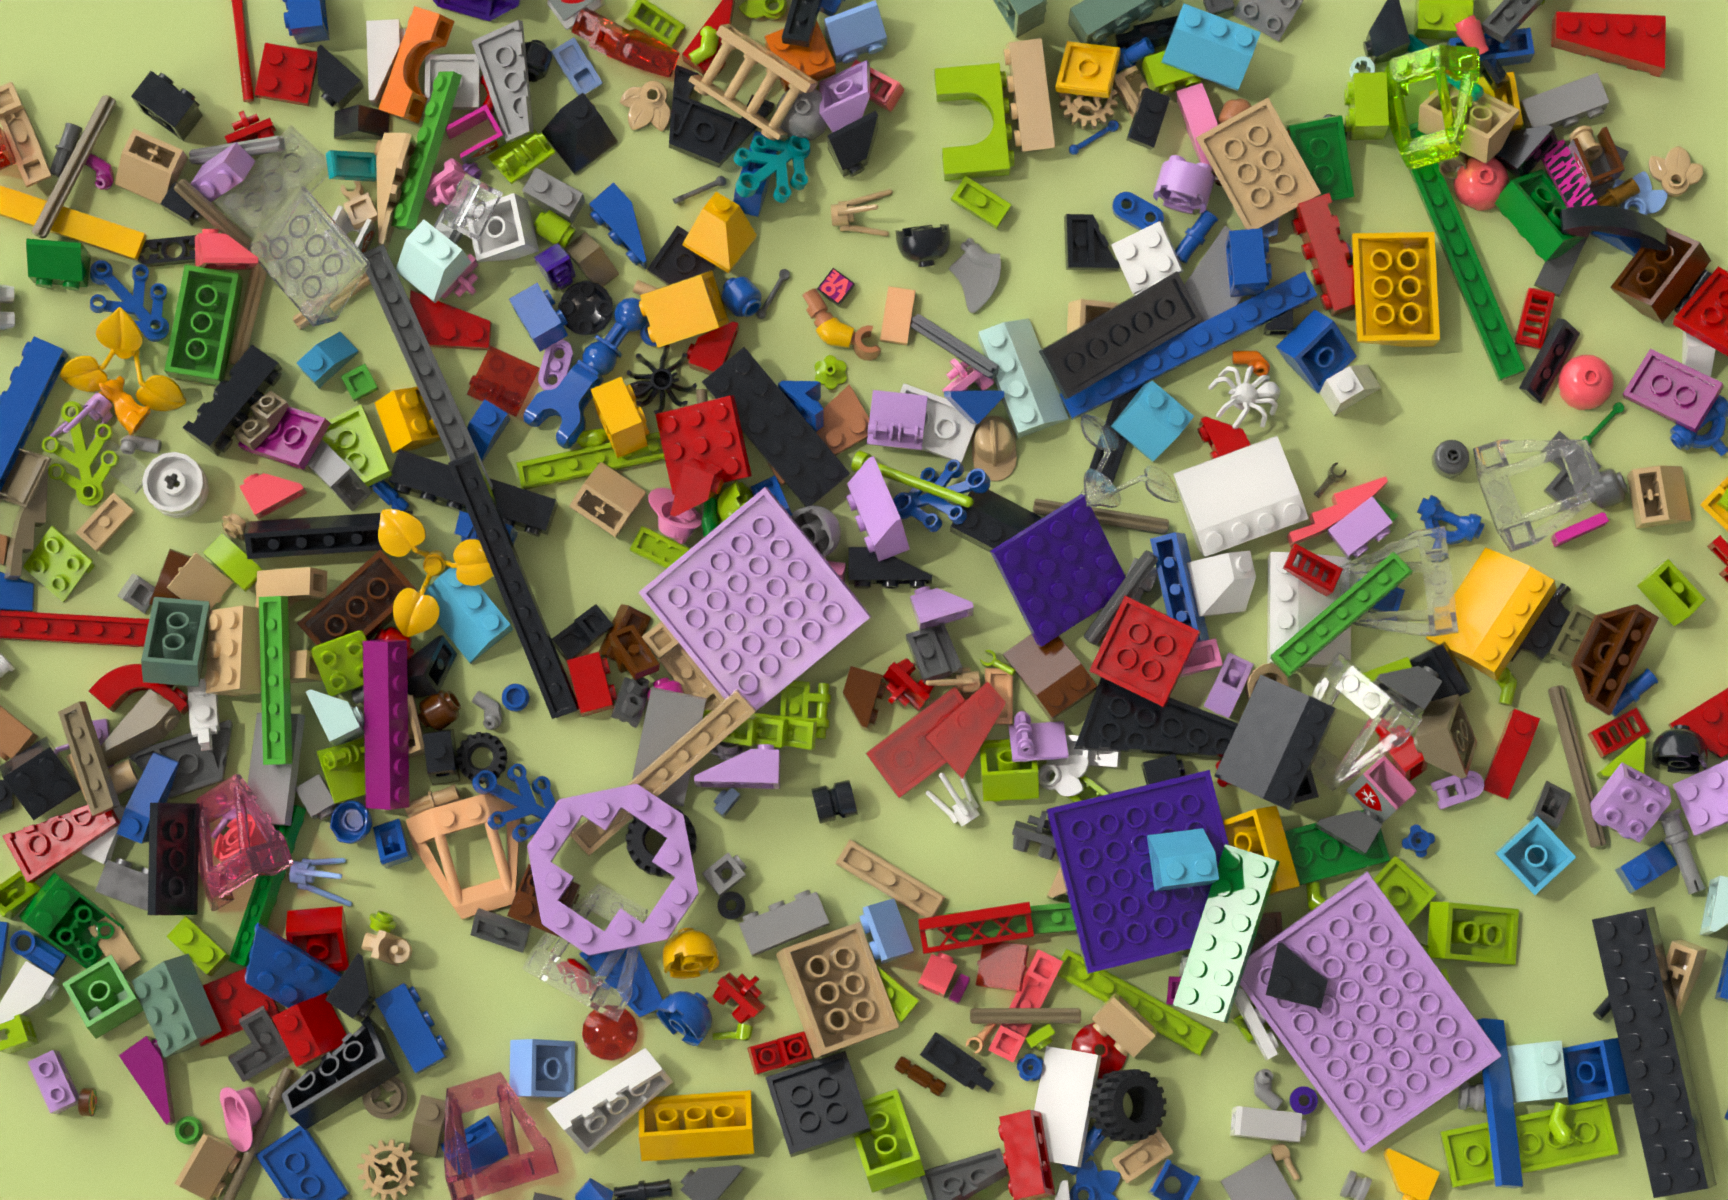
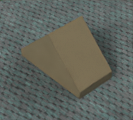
M586 232L564 248L565 252L591 282L598 283L604 287L619 275L602 248Z

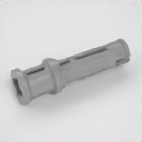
M1676 809L1662 814L1657 821H1661L1666 835L1665 843L1671 844L1688 894H1693L1706 888L1703 885L1687 842L1689 833L1684 830L1679 816L1681 811Z

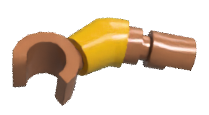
M816 288L802 295L809 306L806 311L811 319L815 318L814 324L817 327L815 331L823 342L828 345L846 348L853 345L855 354L863 360H874L880 355L881 348L877 345L867 347L861 341L863 338L871 337L873 326L867 325L854 332L853 327L840 322L837 317L834 318L831 312H826L828 307Z

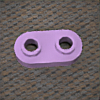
M561 339L545 349L538 376V381L543 391L557 388L570 370L573 350L566 340ZM558 350H562L565 353L560 359L555 357V353ZM552 376L558 378L557 383L554 385L548 383V379Z

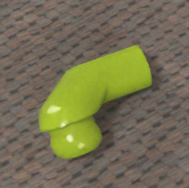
M711 26L702 28L700 31L702 36L701 46L688 54L695 66L714 55L717 51L719 36L716 35L717 30Z
M602 428L586 430L579 435L576 442L583 448L600 446L607 440V434Z
M1320 882L1306 884L1308 907L1310 910H1313L1326 901V899L1321 896Z
M1555 1102L1548 1124L1549 1129L1556 1141L1561 1144L1570 1145L1574 1142L1576 1136L1574 1131L1570 1130L1565 1122L1569 1106Z

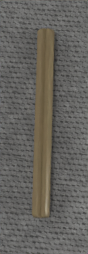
M108 95L101 97L32 229V233L42 239L48 236L116 105L114 98Z
M1563 685L1554 686L1548 689L1587 838L1591 848L1600 847L1606 844V839L1602 826L1592 817L1590 803L1594 799L1566 691Z

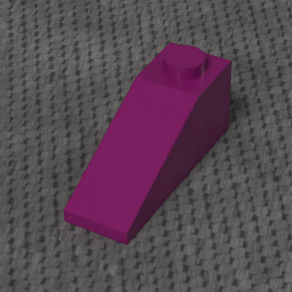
M145 1036L118 1056L164 1123L171 1126L175 1123L167 1059L164 1058L156 1038L153 1040L151 1037Z

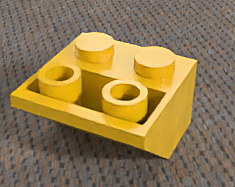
M418 387L393 390L374 402L392 453H398L399 449L403 451L415 450L441 440Z

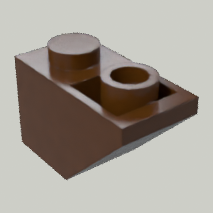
M850 666L843 690V697L861 729L867 731L869 725H875L879 711L874 709L877 698H883L886 683L882 682L883 675Z

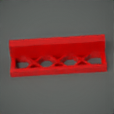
M1030 902L918 919L923 954L1034 937ZM1025 916L1027 932L1015 933L1007 927L1013 917ZM1009 918L1005 924H1002L1000 921H998L1001 919ZM993 921L1002 927L996 937L988 938L979 931L985 922ZM980 923L977 929L970 924ZM965 925L974 932L968 941L960 942L951 936L958 926ZM953 927L949 933L943 930L944 928ZM938 930L946 938L940 946L928 947L925 931ZM1004 930L1010 933V935L1000 936ZM976 934H978L980 937L983 938V939L973 940V938L976 936ZM948 939H951L955 942L953 944L945 945Z

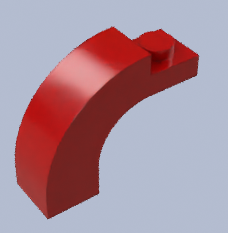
M130 664L113 669L102 676L88 691L113 713L130 695L140 691H148L149 689L174 704L176 709L183 715L189 711V704L186 703L188 696L178 687L172 690L175 685L143 682L141 664Z

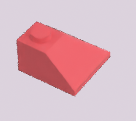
M202 229V233H198L195 236V266L216 270H250L258 264L257 256L229 235L219 233V229Z

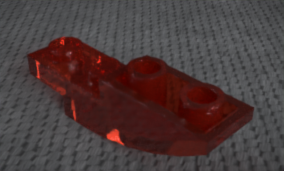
M587 7L578 12L571 31L590 42L589 47L604 55L638 69L668 78L672 76L680 52L635 28L628 30Z

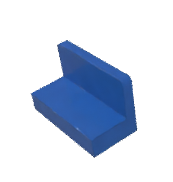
M489 1115L440 1144L448 1162L461 1181L467 1180L510 1154L509 1148L499 1135Z

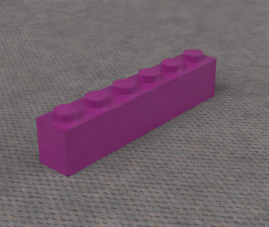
M378 639L363 641L366 808L385 810L410 807L407 640Z

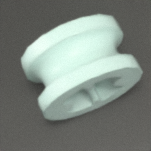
M1357 57L1351 64L1350 77L1352 78L1354 73H1359L1355 66L1359 68L1361 64L1366 65V70L1369 73L1375 72L1373 61L1368 57Z

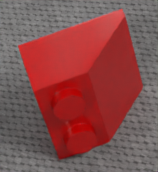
M343 906L287 911L285 932L287 941L336 971H345L348 968V937Z
M326 993L298 1003L272 1016L297 1068L301 1069L321 1059L325 1054L334 1052L344 1043L342 1039L347 1034L332 1004L325 1000L327 998Z

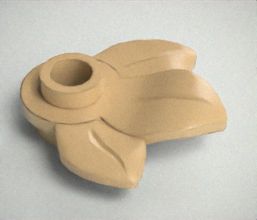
M649 81L642 87L629 88L622 95L620 103L630 108L628 122L632 130L643 128L651 122L658 130L664 131L669 124L671 110L665 102L667 90L662 83ZM655 89L658 93L657 98L654 100L649 98V91Z
M1680 146L1671 149L1666 159L1657 156H1651L1649 159L1651 176L1661 182L1663 190L1671 197H1678L1684 194L1689 185L1698 183L1703 175V165L1690 164L1688 152ZM1671 180L1678 181L1679 184H1675Z

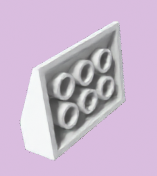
M1277 436L1173 474L1197 548L1204 557L1308 519L1300 491Z
M1270 552L1268 556L1267 664H1275L1270 659L1271 654L1351 588V558L1316 554L1343 568L1333 593L1326 597L1283 569L1290 552ZM1297 554L1293 566L1298 567L1302 558L1300 555ZM1306 561L1303 571L1307 572L1310 562ZM1316 566L1312 573L1314 577H1316L1319 570ZM1324 572L1321 580L1325 582L1328 574ZM1351 626L1303 667L1351 668Z

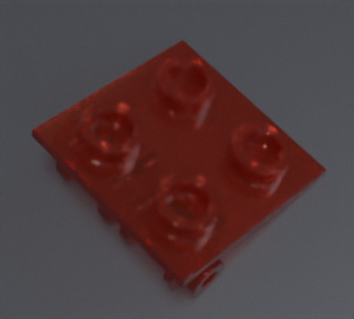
M490 346L476 376L473 375L469 382L471 386L467 395L482 402L485 399L504 412L517 417L540 368Z

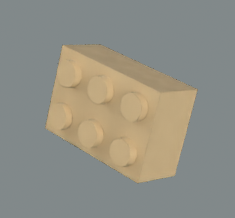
M242 605L210 610L207 622L206 693L230 697L261 693L259 608Z

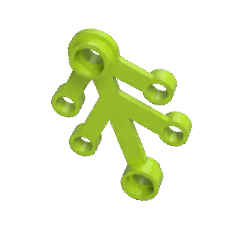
M69 401L62 407V418L70 423L85 408L78 402ZM71 407L76 409V414L73 417L68 416V410ZM80 421L70 430L75 453L61 445L57 438L51 436L46 437L42 441V448L45 452L56 454L77 467L81 480L67 473L66 468L58 463H53L49 466V477L54 480H61L75 489L77 499L83 505L95 506L103 499L104 489L102 483L112 467L117 466L119 463V456L116 452L110 450L103 452L101 455L102 464L94 476H92L91 465L106 441L112 438L113 429L107 424H99L95 429L96 436L89 448L86 449ZM106 427L108 435L101 437L100 430ZM54 440L55 448L49 450L47 444L49 441ZM109 454L114 456V461L111 464L106 462V457ZM56 467L61 469V474L58 477L53 475V470ZM88 487H92L94 491L91 497L85 495Z

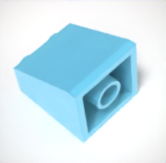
M1203 828L1147 835L1154 891L1210 885L1219 880L1215 850Z

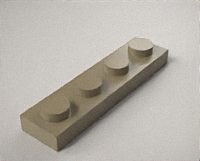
M79 701L59 711L58 714L92 816H100L119 807L120 803L86 701Z

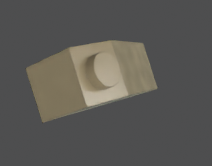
M149 689L101 744L107 766L109 767L164 739L170 731L174 730L182 718L174 704Z

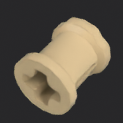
M1590 126L1578 127L1569 136L1570 141L1578 138L1587 162L1595 160L1602 154L1603 148L1593 138V130Z

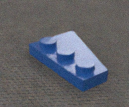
M637 946L592 956L584 952L579 953L640 1018L656 1011V1008L663 1001Z

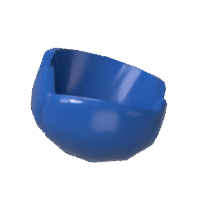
M346 801L338 804L333 811L330 829L339 842L353 844L363 840L370 833L373 825L372 816L365 805L357 801Z

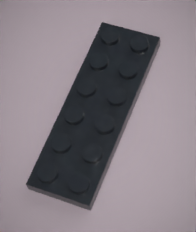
M1175 271L1039 350V353L1064 399H1069L1203 320L1179 273Z
M745 347L702 381V384L715 399L734 395L742 432L805 507L814 505L850 475V472Z

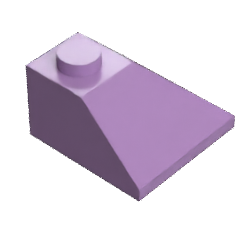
M867 60L819 82V92L822 95V101L819 105L820 115L832 132L863 117L870 97V64Z
M930 586L922 587L914 591L915 595L910 596L919 630L931 626L933 628L939 626L940 623L946 624L973 615L974 606L971 601L938 588L931 590Z

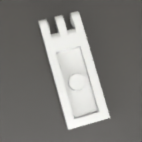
M1239 988L1234 1003L1265 1060H1268L1278 1054L1276 1048L1279 1047L1278 1042L1272 1032L1266 1033L1262 1025L1266 1022L1257 1008L1253 1009L1244 990Z

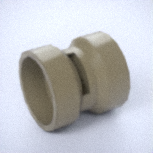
M1444 143L1440 149L1439 171L1441 175L1448 179H1457L1459 168L1463 165L1464 170L1466 169L1467 154Z

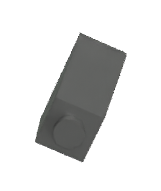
M1365 809L1363 812L1356 810L1320 819L1315 827L1363 856L1383 824L1378 822L1379 817Z
M739 1165L698 1168L696 1172L691 1169L681 1180V1183L684 1185L681 1191L691 1200H718L744 1169Z

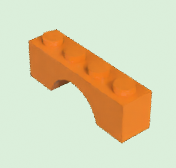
M414 6L412 15L408 20L405 35L400 43L394 66L391 69L385 92L381 97L379 110L419 124L428 99L422 93L418 83L420 66L430 52L446 47L455 22L454 20L439 13Z

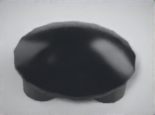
M585 280L575 283L565 291L559 302L558 310L560 309L568 323L565 326L576 334L586 336L596 334L607 326L612 318L613 303L611 296L605 288L598 283Z

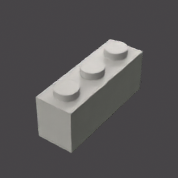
M1598 73L1521 100L1520 109L1526 129L1550 125L1553 128L1563 125L1564 128H1568L1579 123L1578 119L1588 116L1589 119H1593L1604 114V110L1610 102Z
M806 890L794 896L795 901L785 904L784 900L768 906L770 911L759 915L758 911L743 916L744 922L739 923V926L752 957L830 925L817 892L811 894L810 890Z

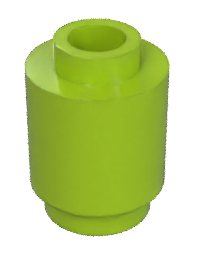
M548 210L547 213L542 211L534 223V226L537 227L535 233L552 244L558 243L564 248L569 244L576 232V229L571 226L572 223L551 210Z

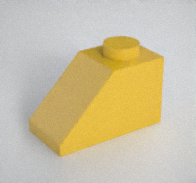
M1386 1148L1383 1155L1397 1192L1403 1194L1402 1200H1428L1440 1172L1390 1148Z

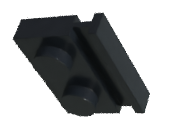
M1445 641L1410 659L1412 667L1419 666L1424 668V666H1427L1439 674L1437 678L1442 683L1430 701L1459 694L1460 697L1471 692L1472 688Z

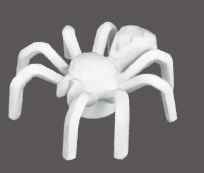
M1228 366L1218 374V378L1208 387L1209 390H1212L1219 382H1227L1232 388L1228 392L1232 394L1231 400L1222 406L1216 417L1221 418L1232 405L1243 410L1232 425L1234 429L1239 427L1248 414L1250 407L1260 411L1262 414L1260 427H1265L1268 415L1264 408L1256 404L1270 403L1272 405L1270 410L1272 416L1275 415L1278 407L1276 400L1279 398L1280 388L1274 382H1269L1270 376L1262 375L1252 384H1249L1250 376L1254 370L1253 366L1247 368L1243 383H1241L1238 369ZM1229 371L1235 373L1237 386L1229 377L1223 376ZM1261 382H1263L1262 386H1260L1258 389H1255Z

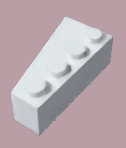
M644 1048L547 1109L563 1130L587 1154L673 1081L649 1051Z

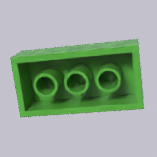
M191 265L184 266L164 369L170 378L218 385L225 380L244 281L239 273Z

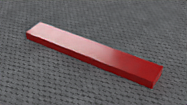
M0 610V639L144 647L149 619Z

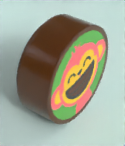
M83 1088L78 1098V1110L81 1116L92 1117L96 1112L97 1093L94 1088Z

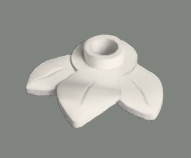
M1069 749V758L1047 759V763L1038 771L1039 783L1043 788L1056 790L1060 795L1067 797L1078 795L1084 790L1079 778L1086 773L1089 766L1088 758L1082 755H1069ZM1055 772L1054 780L1050 781V775Z

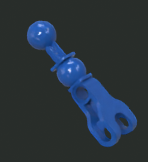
M631 297L623 299L617 304L614 315L616 323L606 337L603 339L599 335L595 336L597 342L591 343L585 348L582 361H577L557 388L544 390L535 395L523 415L526 424L538 427L548 417L559 416L562 419V423L556 433L558 445L564 449H569L576 443L579 435L586 427L584 409L593 398L590 389L600 386L604 381L602 376L609 374L614 369L617 357L621 358L622 356L618 347L627 334L639 331L647 323L648 318L642 315L639 307V301L641 300Z

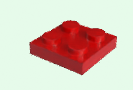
M265 43L254 94L255 97L309 106L318 65L317 51Z

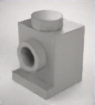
M727 853L702 874L719 897H721L746 877L743 871L747 867L738 855L732 858ZM730 869L732 876L729 879H724L721 875L723 870Z

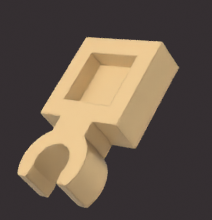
M354 181L356 188L351 192L346 189L344 184L341 185V192L346 199L350 200L343 203L355 230L362 228L367 218L373 222L378 220V213L368 192L363 194V186L360 181Z

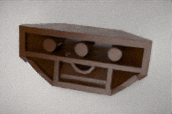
M1638 604L1595 615L1571 663L1586 703L1608 716L1611 715L1659 619L1658 616Z

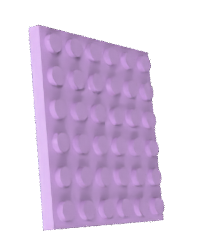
M764 487L638 592L722 697L726 699L738 689L756 711L872 617L767 487Z

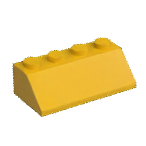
M751 1090L654 1097L639 1110L641 1161L754 1154Z

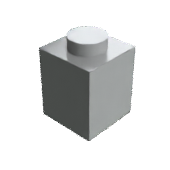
M319 774L296 787V792L314 820L317 818L320 820L328 818L332 815L334 808L338 806V803L334 804L331 792L323 777Z

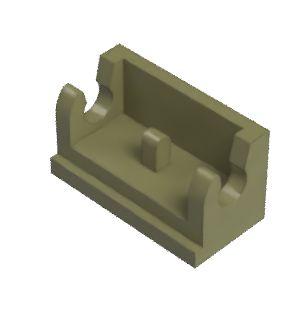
M1574 604L1549 652V657L1551 659H1558L1562 661L1563 666L1571 668V663L1595 614Z

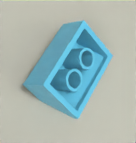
M1183 4L1161 63L1238 91L1261 32Z
M450 567L432 583L424 595H430L436 599L440 609L437 623L471 664L510 633L513 628L479 585L469 586L460 583L456 577L457 568Z

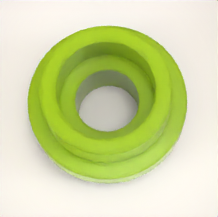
M378 911L377 914H370L369 920L371 922L369 927L373 930L390 933L392 929L396 928L397 924L393 921L391 914L383 911Z

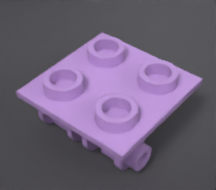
M873 390L867 444L922 450L928 396Z
M1020 711L1014 717V725H1008L1013 762L1069 758L1064 721L1031 723L1030 715L1025 711Z

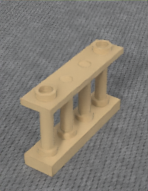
M721 25L716 35L722 38V46L703 77L694 75L688 81L695 85L694 89L704 96L711 95L761 128V134L768 139L775 141V139L786 138L788 133L779 127L798 95L803 94V92H813L818 82L732 25ZM737 48L745 53L743 56L745 59L725 92L712 83L731 50ZM760 63L767 68V75L747 107L735 99V96L754 64ZM783 78L789 82L788 87L790 89L773 118L769 121L757 112L775 81Z

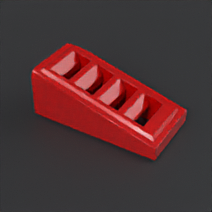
M1535 288L1527 289L1514 344L1538 350L1541 349L1555 293ZM1531 300L1546 302V305L1532 303ZM1529 309L1542 312L1543 317L1529 314ZM1526 320L1539 323L1541 326L1538 328L1526 325ZM1523 331L1538 334V339L1523 336Z
M1296 543L1293 544L1283 566L1284 570L1326 597L1333 593L1343 571V568ZM1298 554L1302 558L1298 567H1295L1293 563ZM1306 561L1310 562L1307 572L1303 571ZM1315 566L1319 568L1316 577L1312 576ZM1324 572L1328 574L1325 582L1321 580Z
M1636 707L1587 735L1599 756L1603 758L1649 733L1650 730ZM1631 716L1640 729L1637 733L1628 720ZM1623 721L1631 736H1625L1619 725L1620 722ZM1611 727L1615 728L1621 739L1620 742L1617 743L1610 730ZM1600 733H1606L1612 746L1608 748Z

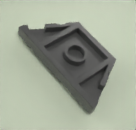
M227 720L219 723L220 730L218 734H212L213 750L201 751L198 737H193L192 733H188L146 747L130 755L129 758L143 772L154 752L180 762L168 797L170 799L223 782L233 727L232 721Z

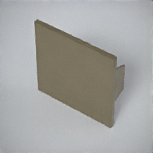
M19 448L20 453L0 491V499L28 508L52 458Z

